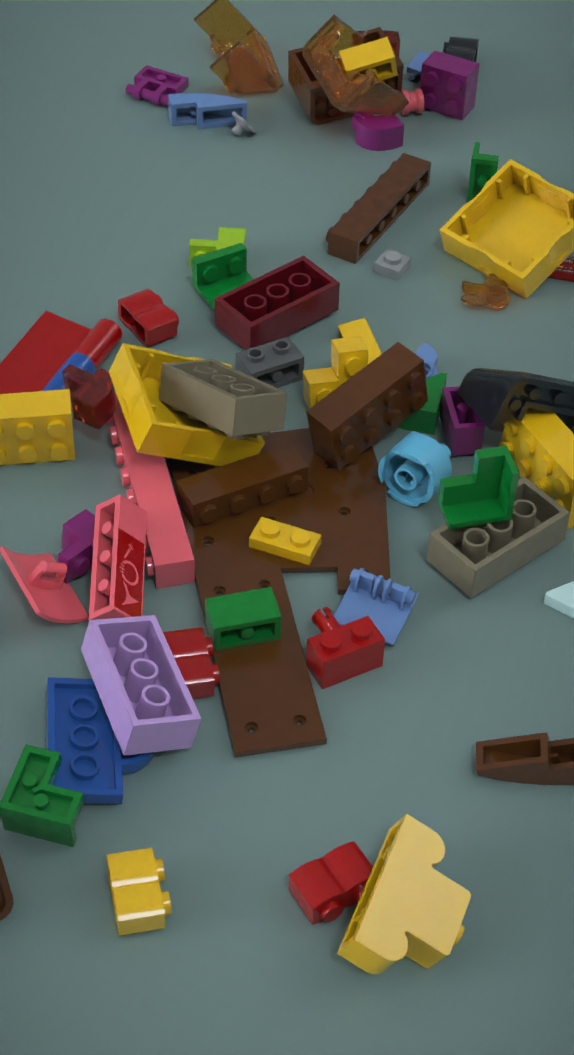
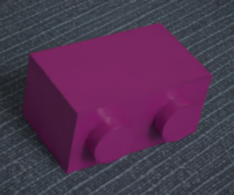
M460 386L442 388L439 415L451 456L475 454V450L482 449L485 424L458 394L457 391Z

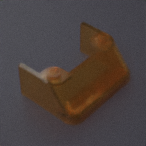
M229 0L213 1L194 18V21L210 36L212 41L210 46L215 54L218 56L222 55L210 65V69L223 81L225 88L231 94L234 92L237 95L275 92L284 85L268 42Z

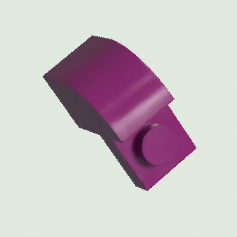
M364 104L354 106L352 127L356 132V143L359 146L373 151H386L403 146L404 124L393 112L374 116Z
M87 509L63 524L61 548L64 550L58 554V562L67 565V573L63 581L66 584L77 576L85 574L89 568L92 569L95 515Z

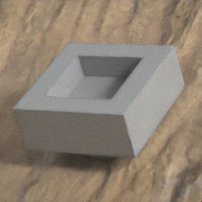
M387 249L374 263V272L398 281L410 268L411 257Z

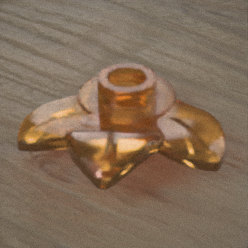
M493 273L487 276L484 284L468 281L462 282V290L465 295L461 297V301L467 305L475 307L487 306L493 310H500L510 304L511 297L508 293L507 283Z

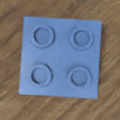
M362 567L360 570L354 568L349 578L351 583L334 617L342 626L369 616L385 638V644L394 647L419 593L411 590V586L405 587L393 583V579L390 578L384 580V576L379 575L377 577L366 572Z

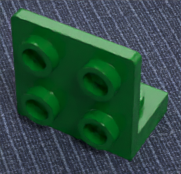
M242 243L192 258V285L214 312L216 297L254 280L247 272V248Z

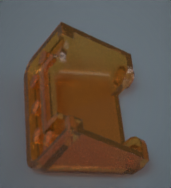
M334 14L307 41L303 48V57L328 99L341 112L395 115L399 113L409 103L402 92L392 89L380 80L372 70L368 69L365 75L354 70L347 77L342 69L339 51L370 41Z

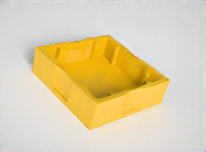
M510 159L484 185L476 197L464 204L439 229L443 248L446 252L527 299L574 251V193L550 184L539 174Z
M122 343L111 365L109 374L137 453L215 466H223L260 453L265 444L261 435L247 434L243 439L228 438L225 432L208 428L207 423L201 420L190 419L189 414L183 411L172 410L171 405L159 400L162 364L205 359L177 356L161 350ZM223 363V364H225V365H227V366H229V367H232L231 364Z

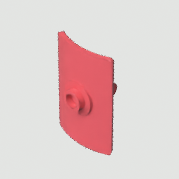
M4 546L0 547L3 558L38 616L51 622L64 624L89 620L88 613L70 583L66 584L63 582L67 573V565L65 563L56 562L51 553L27 555L15 553Z

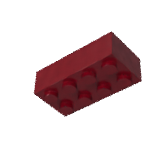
M303 255L216 297L215 326L244 350L282 339L339 310L340 282Z

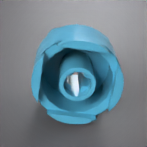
M415 431L410 432L380 460L378 466L379 479L381 483L385 481L389 487L387 493L397 502L411 507L418 506L420 503H426L439 491L440 479L451 476V451L445 444L438 443L427 435L419 434Z

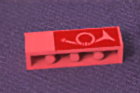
M121 494L96 505L89 620L142 616L147 511Z

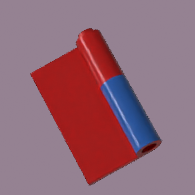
M45 311L0 363V394L70 389L72 402L120 342L123 336L122 330L115 321L110 319H101L92 329H89Z

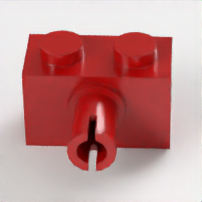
M323 607L326 616H324L320 609L314 612L311 620L321 634L307 639L306 664L321 689L383 666L385 638L369 616L341 626L330 608Z

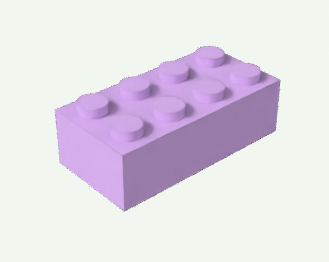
M156 616L89 620L81 652L123 756L191 748L202 718Z

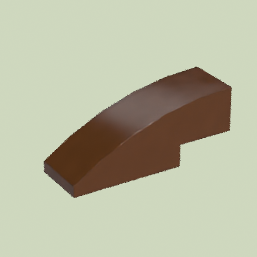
M545 732L476 742L477 775L522 784L574 785V738L550 741L548 733Z

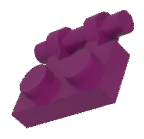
M146 65L134 76V85H127L126 93L133 95L138 100L147 99L155 105L168 106V94L182 93L189 87V78Z

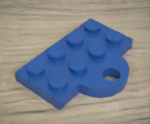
M48 677L47 749L60 752L62 756L61 765L52 785L82 792L85 800L84 803L122 804L123 774L134 773L143 769L152 760L154 752L123 756L93 679Z

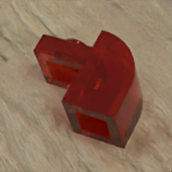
M69 364L62 371L65 389H70L74 419L99 430L116 411L115 391L110 374L105 369L100 368L93 375L86 370Z

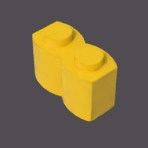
M152 847L106 854L107 874L118 936L165 928V916L171 915L172 909L169 892H161L159 883L165 881L162 858L155 859Z

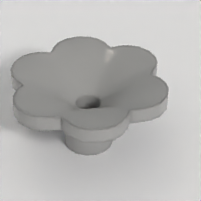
M234 111L231 113L237 123L232 131L237 136H240L244 130L256 133V129Z

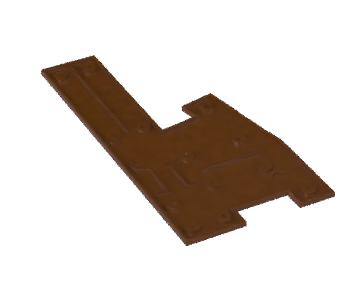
M309 428L271 432L270 435L262 436L265 444L260 453L292 443L309 466L307 490L193 528L180 508L195 559V580L204 620L205 598L219 596L217 594L228 595L272 587L282 616L281 639L219 651H214L213 648L214 664L217 663L219 668V688L235 757L327 744L326 734L282 573L337 572L338 595H345L351 583L349 578L354 568L360 570L362 567L366 572L377 577L379 575L384 576V580L390 578L385 482L381 483L379 479V465L372 446L359 454L352 463L345 465L338 471L314 452ZM168 458L176 495L177 480L220 467ZM265 517L321 534V545L310 565L249 547V537L260 518Z

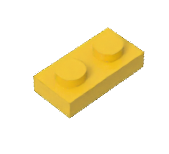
M265 517L260 518L249 537V547L306 565H310L321 545V534Z

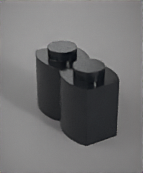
M450 36L449 42H444L443 53L476 62L479 39Z

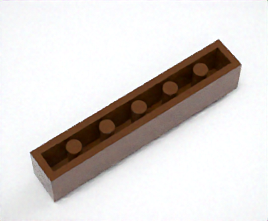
M405 153L396 161H393L390 168L379 176L374 185L368 187L366 193L354 202L353 207L347 213H344L333 227L329 228L326 235V242H328L327 254L357 264L429 185L431 162Z

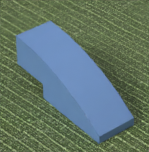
M168 94V110L172 126L197 124L198 129L235 126L237 123L231 114L233 111L247 121L246 100L216 94Z

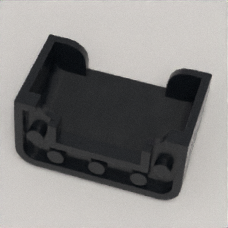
M476 368L466 374L457 391L489 430L503 432L505 428L503 424L513 418L522 421L528 408L555 413L574 434V382L527 372Z

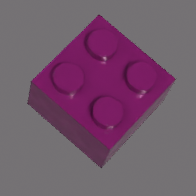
M434 50L422 63L420 88L424 95V109L463 120L475 107L480 63Z

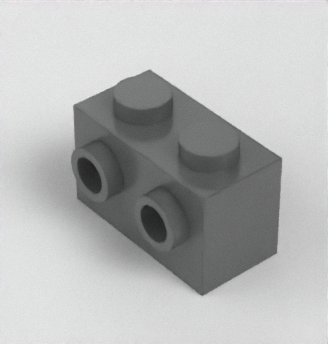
M285 337L236 353V370L279 388L303 380L304 356L290 338Z

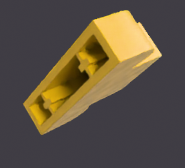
M406 814L387 833L337 952L338 955L365 972L381 974L404 956L429 969L448 956L453 946L458 943L463 935L465 926L461 923L470 902L471 893L433 868L445 856L444 842L434 830Z

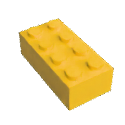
M70 389L0 394V466L76 460Z
M528 408L522 421L513 418L503 424L505 428L502 432L499 447H508L519 471L520 478H527L570 512L567 529L574 527V434L555 413Z

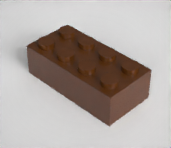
M397 342L307 410L306 414L314 452L339 471L345 465L352 463L368 447L375 445L390 430L398 427L409 415L420 410L428 401L424 360Z

